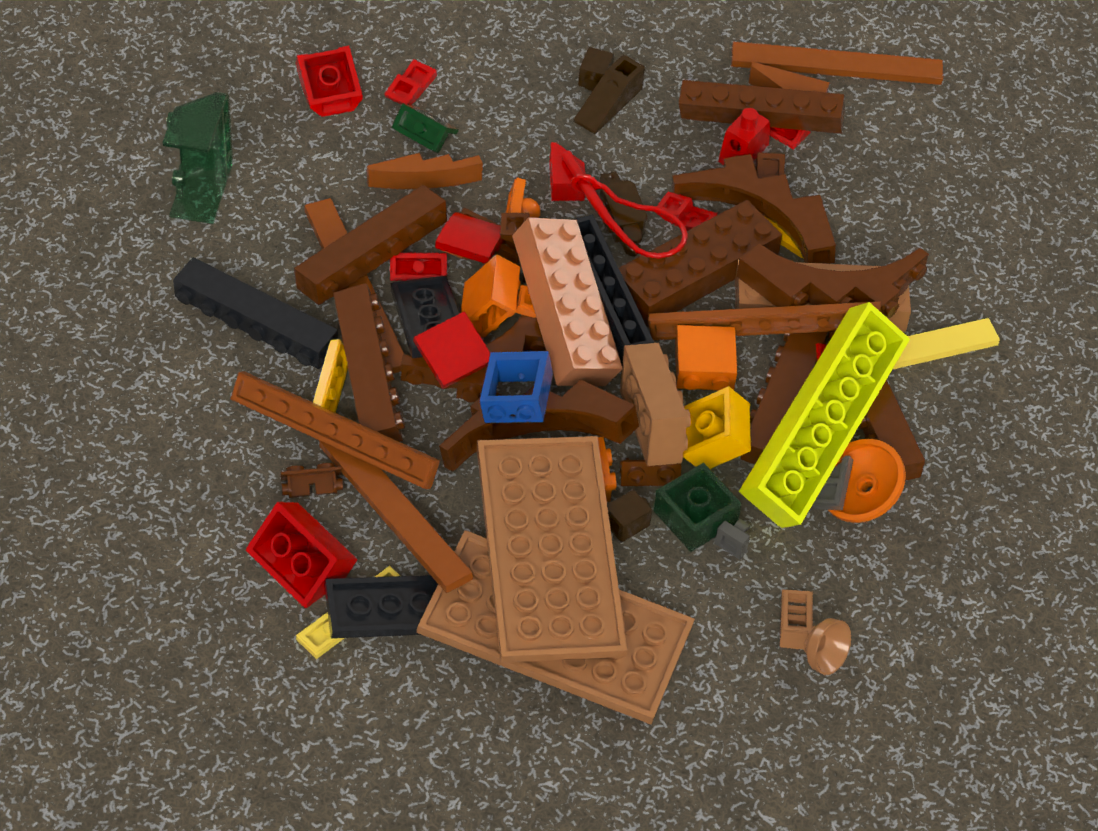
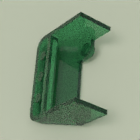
M215 92L175 107L173 112L168 113L167 131L163 140V146L179 149L181 162L179 169H174L172 175V186H176V196L169 217L214 224L233 162L229 94Z

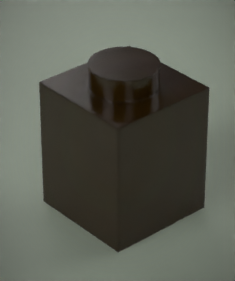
M588 47L579 68L578 86L593 91L607 69L613 64L614 53Z
M634 489L607 505L611 532L621 543L650 526L652 507L648 500L644 497L641 498Z

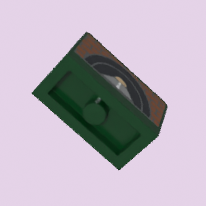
M404 103L391 127L437 153L440 152L448 134L457 135L459 129L418 106Z

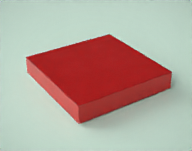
M465 311L415 336L413 342L442 389L488 366L491 353Z

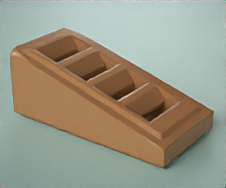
M782 590L780 647L804 650L807 633L813 627V592ZM788 602L803 603L806 606L788 605ZM788 613L805 614V615H793V614H788ZM788 623H789V624L805 625V626L788 625Z

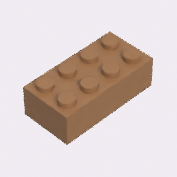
M659 343L625 345L620 393L622 399L634 404L636 407L639 427L635 430V434L647 466L682 463L683 451L688 449L686 427H690L691 417L689 410L684 409L682 392L677 391L675 374L669 370L668 356L663 354Z

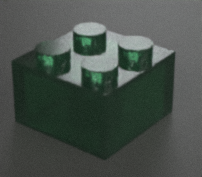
M703 462L656 490L653 511L685 547L692 552L717 536L718 527L724 521L734 526L739 520L742 503Z

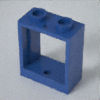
M549 351L491 352L480 397V405L485 423L544 421L553 376ZM535 381L532 395L495 396L498 382Z

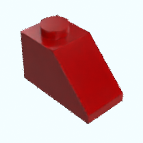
M551 142L549 157L551 201H584L585 194L578 193L572 188L571 180L573 175L561 157L567 150L558 143ZM574 156L585 173V163Z

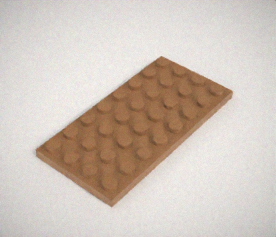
M598 436L478 440L477 455L500 663L626 657L627 644Z
M465 530L454 552L472 571L473 580L448 593L438 584L420 620L417 633L652 725L695 619L619 590L627 644L626 657L500 663L487 538Z

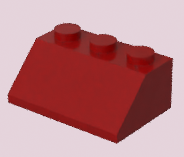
M277 502L245 549L304 608H308L325 595V579L346 578L358 560L298 502Z

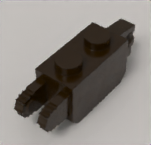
M616 171L600 174V182L605 184L619 198L643 205L635 183L629 180L621 181ZM601 189L599 197L611 217L625 234L641 248L640 243L646 232V211L616 203ZM604 223L607 234H612L615 243L621 242L623 250L628 256L635 257L638 255Z

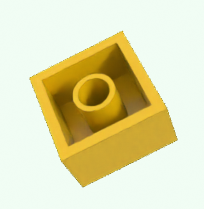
M728 386L684 406V409H688L690 412L691 424L690 427H686L688 449L683 451V458L700 471H707L751 451L750 403Z

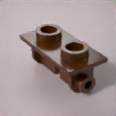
M625 458V460L619 463L621 486H680L681 463L647 466L645 460H629V458Z
M322 463L316 465V469L304 470V466L287 467L286 471L281 472L280 477L281 481L287 480V483L281 484L282 496L288 495L289 498L310 496L309 485L315 484L316 495L337 494V491L343 490L342 478L336 479V475H341V466L334 467V463Z

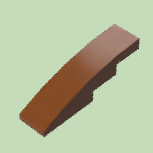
M420 153L368 165L367 184L369 187L388 189H417L422 185L429 189L456 186L481 181L483 163L479 155L453 162L449 154L423 160Z

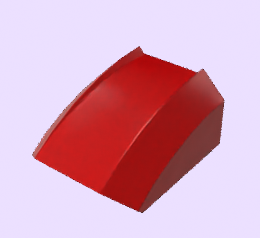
M349 46L309 55H297L296 69L311 110L321 117L355 110L363 99Z

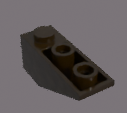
M623 54L607 69L575 116L574 122L596 134L643 89L645 66Z

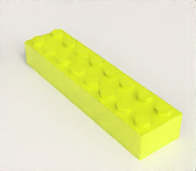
M870 302L849 308L739 490V493L781 528L801 525L910 340L907 335Z

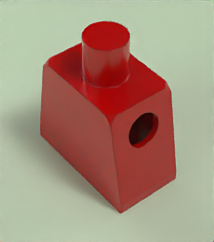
M745 108L742 114L726 130L718 162L724 165V158L748 154L752 155L754 161L757 158V153H762L769 146L770 121L759 115L755 109Z

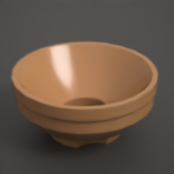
M829 618L813 626L808 631L807 639L804 643V651L808 663L813 670L823 675H830L842 666L851 646V631L848 624L839 619Z

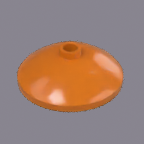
M861 439L850 442L836 466L840 464L844 456H850L853 459L843 510L828 511L840 520L860 523L883 515L897 502L905 485L906 472L900 455L889 444L876 439Z

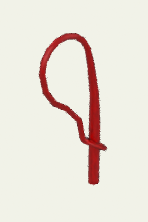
M565 151L562 154L563 161L573 175L571 180L572 188L578 193L585 194L604 223L636 253L648 258L660 259L680 252L686 245L688 237L686 227L673 213L657 206L641 205L619 198L605 184L598 182L593 176L585 174L571 151ZM603 189L616 203L638 210L657 212L670 218L681 230V242L674 249L661 253L647 252L639 248L611 217L596 190Z

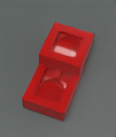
M413 59L404 74L396 76L384 95L386 98L401 105L403 103L412 105L437 77V71Z
M667 192L657 205V207L673 213L685 225L687 231L718 215L715 212L694 207L692 198L672 192ZM655 212L667 222L676 225L670 218Z

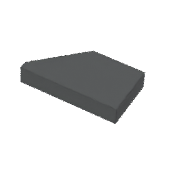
M844 456L841 459L842 462L833 469L812 505L814 509L843 510L853 465V459L850 456Z

